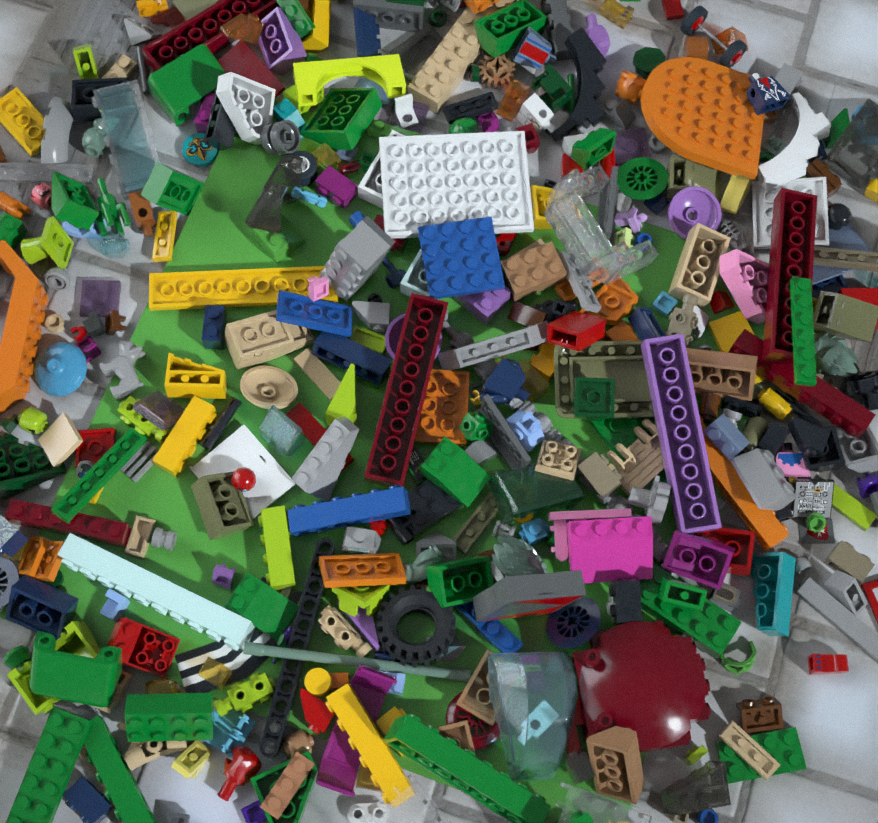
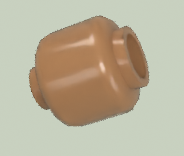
M298 730L285 736L284 743H282L287 759H292L296 752L302 754L310 751L312 753L311 746L315 745L311 734L306 735L303 730Z

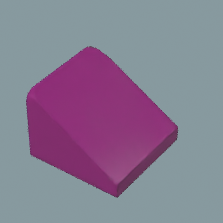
M493 111L476 116L482 133L495 132L500 129L499 120Z
M90 335L75 344L85 355L87 363L102 354Z

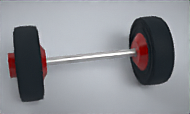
M701 5L697 6L686 16L680 30L687 36L693 34L699 28L725 50L719 60V64L731 68L740 61L747 49V45L739 39L729 47H726L702 26L707 18L708 11Z

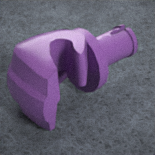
M589 14L585 18L588 26L585 32L601 54L605 56L610 47L608 33L602 25H598L596 15Z

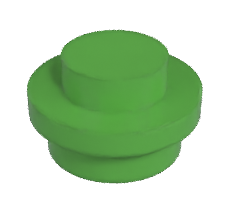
M812 513L806 519V526L814 532L823 530L826 525V519L821 513Z

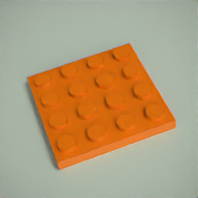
M432 369L414 443L438 445L444 437H447L458 446H466V438L459 429V426L468 412L470 371Z

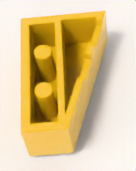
M172 353L168 354L164 385L167 397L193 398L195 395L198 398L226 399L227 378L224 370L203 363L200 365L187 358H178Z

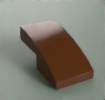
M515 301L507 318L529 327L544 322L548 314Z

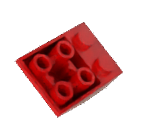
M123 617L117 619L107 646L122 648V665L165 679L180 639Z

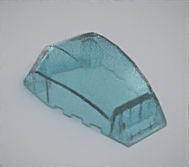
M567 651L488 653L489 697L491 703H493L496 722H498L500 739L504 745L505 758L511 780L513 782L553 780L568 741L578 698L577 676L572 659Z

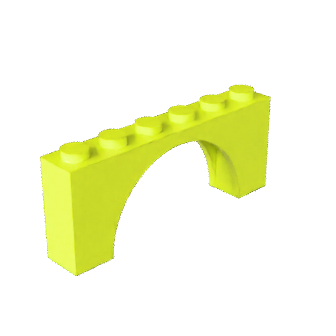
M399 54L293 63L294 82L299 107L317 105V95L320 89L329 81L344 76H359L374 81L382 87L388 99L398 98L406 94V82Z

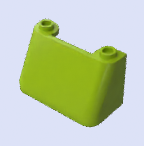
M72 621L65 627L67 632H62L60 634L61 637L56 640L55 650L96 659L100 649L89 627L84 621ZM27 661L20 668V671L14 668L7 676L35 715L42 713L47 715L53 708L52 706L61 699L37 695L30 690L29 680L32 661Z

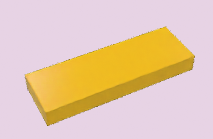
M158 211L152 260L154 262L172 261L178 215L176 211Z

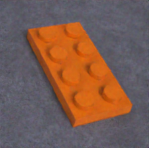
M399 553L319 556V566L325 588L406 584L407 577Z

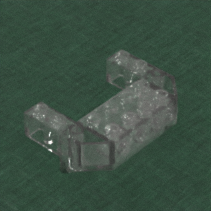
M600 165L582 173L578 169H574L559 179L549 194L544 215L582 275L609 284L650 266L659 254L650 240L628 248L625 242L612 246L582 200L602 192L610 181Z

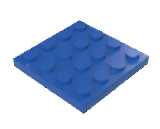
M492 216L417 228L429 297L440 299L505 288Z

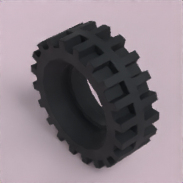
M410 585V590L404 591L403 587L398 589L397 595L389 594L388 601H383L381 611H378L377 632L379 643H382V650L384 653L389 652L390 659L393 661L396 658L399 659L400 665L405 666L406 662L412 663V668H417V663H423L424 667L429 666V661L431 660L435 662L440 661V656L448 653V648L452 646L454 640L456 617L453 614V606L441 608L432 591H426V586L424 585L421 586V590L415 589L414 585ZM412 612L426 614L433 620L435 632L428 641L423 643L407 642L400 637L397 630L400 619Z

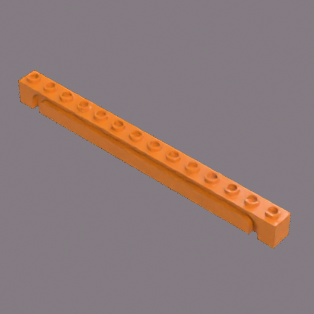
M625 321L606 331L604 337L605 341H640L635 335L633 327L629 324L627 325ZM700 416L713 484L748 530L755 532L756 540L764 551H769L789 536L787 527L778 521L774 510H764L757 507L730 460L725 457V454H722V451L717 448V445H714L712 439H709V436H706V433H704L707 427Z

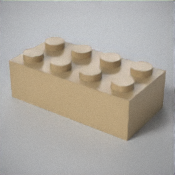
M697 223L688 232L668 294L680 300L683 299L684 294L699 298L697 306L700 309L708 304L720 273V256L726 254L731 238Z

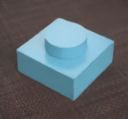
M662 291L651 307L667 317L676 306L678 300Z

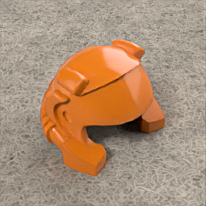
M627 70L622 71L616 84L615 96L620 97L621 100L625 98L629 104L634 106L638 105L646 80Z

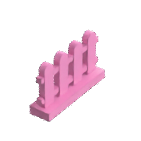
M631 508L549 512L548 521H553L554 526H550V531H554L555 547H551V552H555V556L559 561H564L568 558L566 521L632 517Z

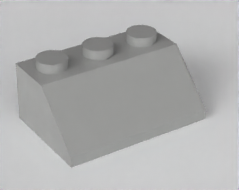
M757 448L730 460L759 509L780 511L797 498L793 492V486L786 481L783 476V470L776 465L774 456L769 450Z

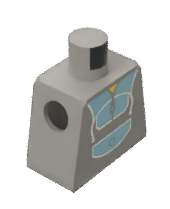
M347 527L343 535L341 553L352 555L379 554L381 538L374 530Z

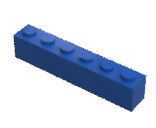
M394 485L389 487L388 490L374 489L368 494L354 493L349 498L335 497L329 502L315 501L313 505L309 506L296 505L294 509L288 510L290 533L298 537L409 515L411 511L408 491L400 485Z

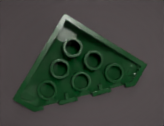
M6 433L3 436L0 435V500L14 496L66 473L67 470L64 462L58 468L53 467L46 453H43V448L31 443L28 446L18 443L19 438Z

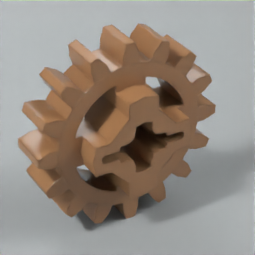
M505 53L495 58L485 55L484 60H480L479 78H482V83L487 82V87L494 85V89H497L498 85L501 88H504V84L509 86L510 81L514 80L516 73L515 63H511L512 58H506Z

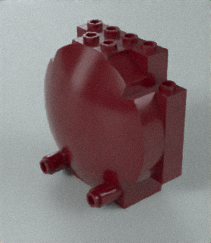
M662 620L654 622H628L611 629L598 630L589 640L591 649L573 652L569 657L572 681L576 682L584 721V724L581 726L584 741L589 736L618 726L630 728L637 732L640 754L682 747L690 744V723L709 719L711 710L709 703L705 702V697L709 695L710 683L708 679H705L704 671L706 666L704 659L700 658V653L696 654V644L694 641L692 642L691 636L684 638L680 635L671 636L669 628L663 625Z

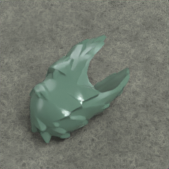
M827 332L814 334L816 370L819 373L824 374L826 372L830 375L848 377L850 373L856 374L859 372L857 365L859 359L854 354L855 352L845 344L844 338H838L836 335H831Z
M508 535V537L499 536L497 538L499 544L494 545L495 554H492V558L497 568L503 574V577L548 573L545 561H542L540 555L524 540H518L511 535Z

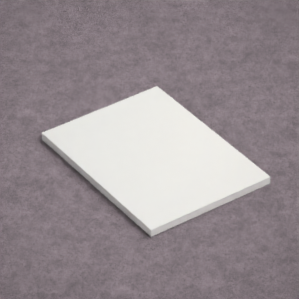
M524 131L379 137L384 231L392 239L419 237L417 228L421 226L491 216L495 234L534 232Z

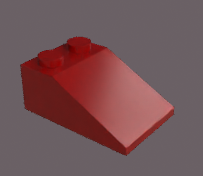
M722 527L717 530L693 534L736 548L727 573L750 577L755 532Z

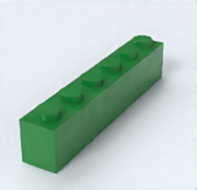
M97 715L91 719L92 724L83 746H85L88 752L85 754L87 760L91 765L94 764L97 769L95 772L96 778L100 783H104L107 789L104 793L108 801H113L116 807L114 813L119 821L122 820L123 823H157L104 718Z

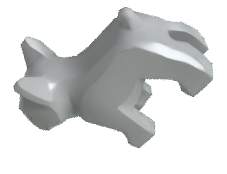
M129 340L119 342L118 354L111 361L99 364L106 378L117 375L121 380L118 386L109 387L116 400L126 398L136 388L144 385L137 376L134 364L137 359L144 357L146 353L142 351V346L138 347Z

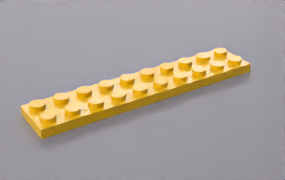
M325 266L149 273L150 311L205 308V305L225 307L277 305L279 290L309 297L308 286L310 282H308V279L313 276L320 278L319 275ZM329 286V295L321 298V300L338 303V296Z

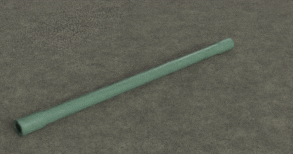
M246 641L243 654L271 656L359 667L360 664L376 670L446 678L461 682H469L471 670L424 667V665L417 664V668H412L411 663H406L403 666L400 665V662L269 646Z

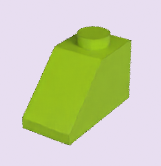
M91 44L73 47L80 79H99Z

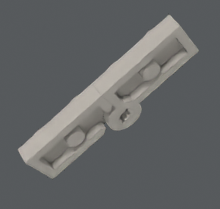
M560 250L558 255L567 272L566 279L570 282L574 294L578 297L580 306L585 311L598 313L602 307L591 288L593 286L592 280L584 275L574 254Z

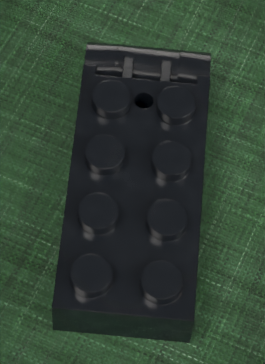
M426 480L408 492L410 511L415 515L409 514L384 520L402 545L405 546L464 505L430 480Z

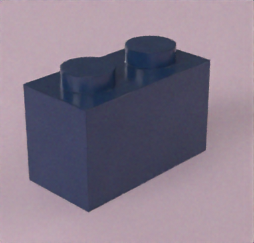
M205 305L201 339L204 349L224 350L223 336L227 321L225 306Z
M81 776L63 794L67 799L65 804L72 811L77 809L81 814L79 818L83 823H100L115 808L84 776Z

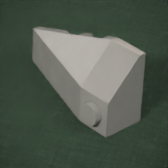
M837 426L838 440L847 468L862 474L878 471V442L869 426L859 439L849 435Z

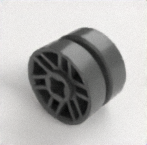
M290 120L268 123L262 129L261 143L264 150L271 156L291 154L296 152L300 146L301 137L299 129Z

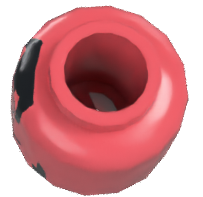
M44 182L35 185L31 191L32 201L42 209H51L52 186Z

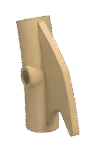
M125 722L117 724L119 729L126 730ZM187 741L132 742L122 756L130 770L133 771L159 757L186 750L188 743Z

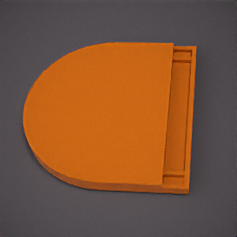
M693 57L670 59L653 69L642 88L641 108L644 118L655 136L669 149L686 159L734 176L739 174L751 179L756 178L764 114H756L746 95L747 90L751 86L749 81L751 75L705 59Z

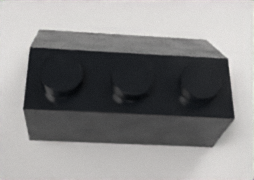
M127 78L72 80L71 110L75 122L94 121L104 117V114L118 117L120 120L129 119L130 102Z

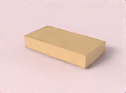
M136 515L124 550L125 555L141 559L145 558L156 520Z

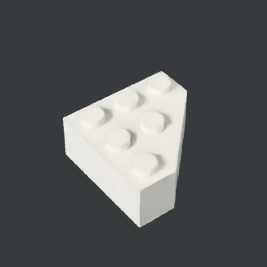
M233 72L218 76L216 94L240 138L255 145L262 144V129L266 124L272 122L276 90Z

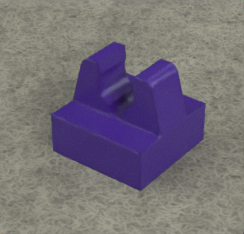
M867 473L863 480L859 477L856 478L859 495L863 499L870 497V494L878 491L877 474L871 475Z

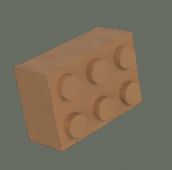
M552 241L500 261L504 282L512 291L511 297L514 302L561 284L566 280L567 272Z

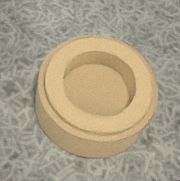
M50 314L45 319V327L51 333H59L64 329L65 321L59 314Z

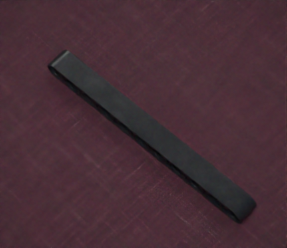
M322 538L316 544L287 648L293 649V645L296 642H303L304 647L302 650L309 649L325 591L322 574L317 572L315 568L319 565V556L335 555L334 544L328 538ZM324 545L331 547V550L327 553L320 551ZM318 583L320 589L315 592L311 591L310 586ZM309 602L315 604L312 611L304 609V606ZM302 622L310 624L309 628L305 631L299 630V625ZM284 658L259 748L263 756L268 759L276 758L280 753L305 663L303 660ZM292 661L298 663V668L295 671L287 669L288 664ZM287 681L293 683L290 691L282 690L283 683ZM279 702L287 703L285 711L278 712L276 710ZM275 722L281 723V729L277 733H273L270 730L271 725ZM268 743L275 744V751L271 754L265 753V746Z

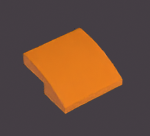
M31 537L17 569L19 575H27L37 580L54 582L62 561L57 554L64 541H50L45 537Z

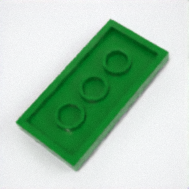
M796 727L750 736L781 764L771 776L807 769ZM715 742L725 784L762 778L725 742Z

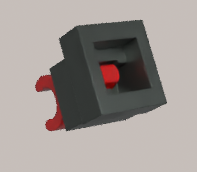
M94 311L87 314L89 318L83 321V327H73L70 329L72 334L79 332L74 337L76 342L81 341L86 333L92 339L106 333L99 317Z

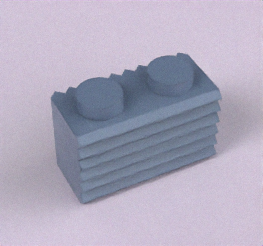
M724 413L704 430L706 436L712 439L714 445H717V448L722 451V454H725L728 460H731L750 443Z

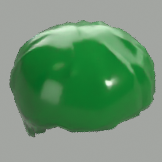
M468 117L457 119L450 126L449 134L479 133L478 124L474 119Z

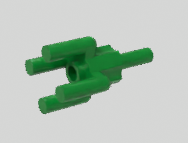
M99 178L97 179V184L101 196L97 198L100 214L96 218V223L100 236L108 235L103 219H105L107 226H115L117 236H124L125 233L119 214H121L124 226H130L131 221L126 205L123 202L117 204L113 194L108 193L104 179Z

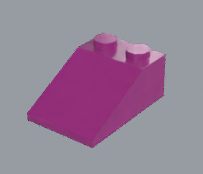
M675 530L662 569L720 590L736 548L715 540Z

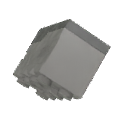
M366 216L357 224L355 229L337 243L335 251L329 257L330 259L325 264V268L321 271L319 277L325 276L329 279V286L335 291L337 296L347 301L374 275L395 241Z

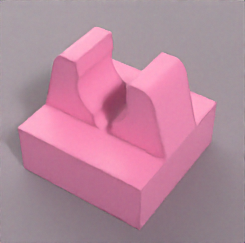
M313 276L308 279V282H310L308 286L309 298L313 302L329 295V279L325 276L321 278Z

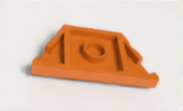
M616 271L595 294L602 307L599 312L585 311L583 308L579 312L606 319V325H618L638 303V296L630 289V285L622 280L621 274Z

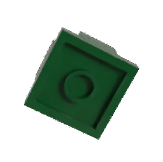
M550 64L545 67L544 73L533 79L531 89L536 91L540 87L543 88L546 93L539 96V98L554 114L560 109L564 112L569 108L572 88Z
M575 377L572 393L574 417H580L583 421L613 419L615 379Z

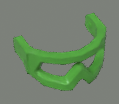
M753 641L748 643L752 652L748 660L733 662L722 654L719 657L721 666L733 674L739 675L743 671L748 672L754 664L757 651ZM728 665H731V666H734V667H739V668L734 669V668H731V667L728 666Z

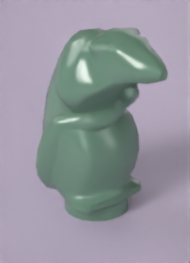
M104 114V117L94 120L93 126L85 132L82 138V145L86 154L91 157L103 155L102 150L106 146L105 137H108L120 118Z
M436 544L433 546L429 545V549L421 552L413 563H402L407 577L406 583H417L426 579V566L442 563L445 555Z

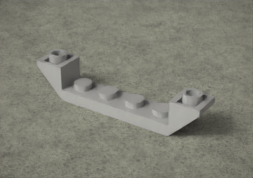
M544 321L494 338L439 352L438 358L442 370L462 368L547 341L548 323Z

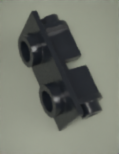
M729 395L726 398L724 397L725 400L721 409H729L749 418L760 417L764 409L763 403H760V400H741Z

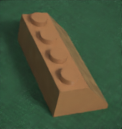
M686 348L695 394L714 393L720 397L726 398L729 395L741 400L752 401L758 356Z
M614 726L589 736L586 742L590 763L595 774L593 778L596 793L636 805L645 785L637 732L630 728Z

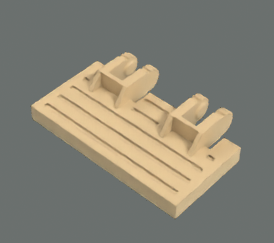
M648 419L643 420L642 423L653 435L652 437L639 426L634 429L635 434L645 445L639 439L628 448L624 447L621 443L615 445L617 451L626 459L625 462L613 451L610 450L607 453L608 458L618 469L612 463L608 467L611 471L615 469L622 477L619 480L622 484L620 488L628 496L632 486L643 489L655 478V475H658L664 469L656 423L653 424Z

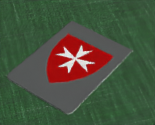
M799 519L802 544L835 543L832 519H826L824 529L819 532L809 530L806 526V519Z

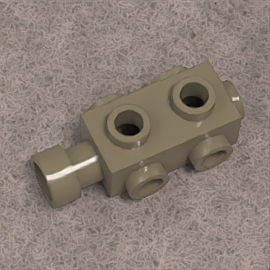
M684 294L682 308L675 307L674 311L670 314V324L665 331V335L683 334L685 346L689 347L693 340L691 336L692 328L695 329L698 325L697 314L692 311L694 306L697 305L699 298Z

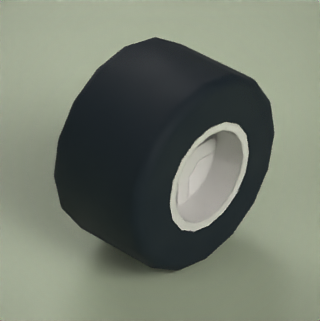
M297 151L290 154L285 160L286 178L292 185L306 187L316 180L318 169L316 159L312 154L306 151Z

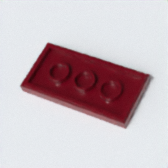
M242 39L218 60L226 73L233 72L275 89V99L286 90L284 85Z

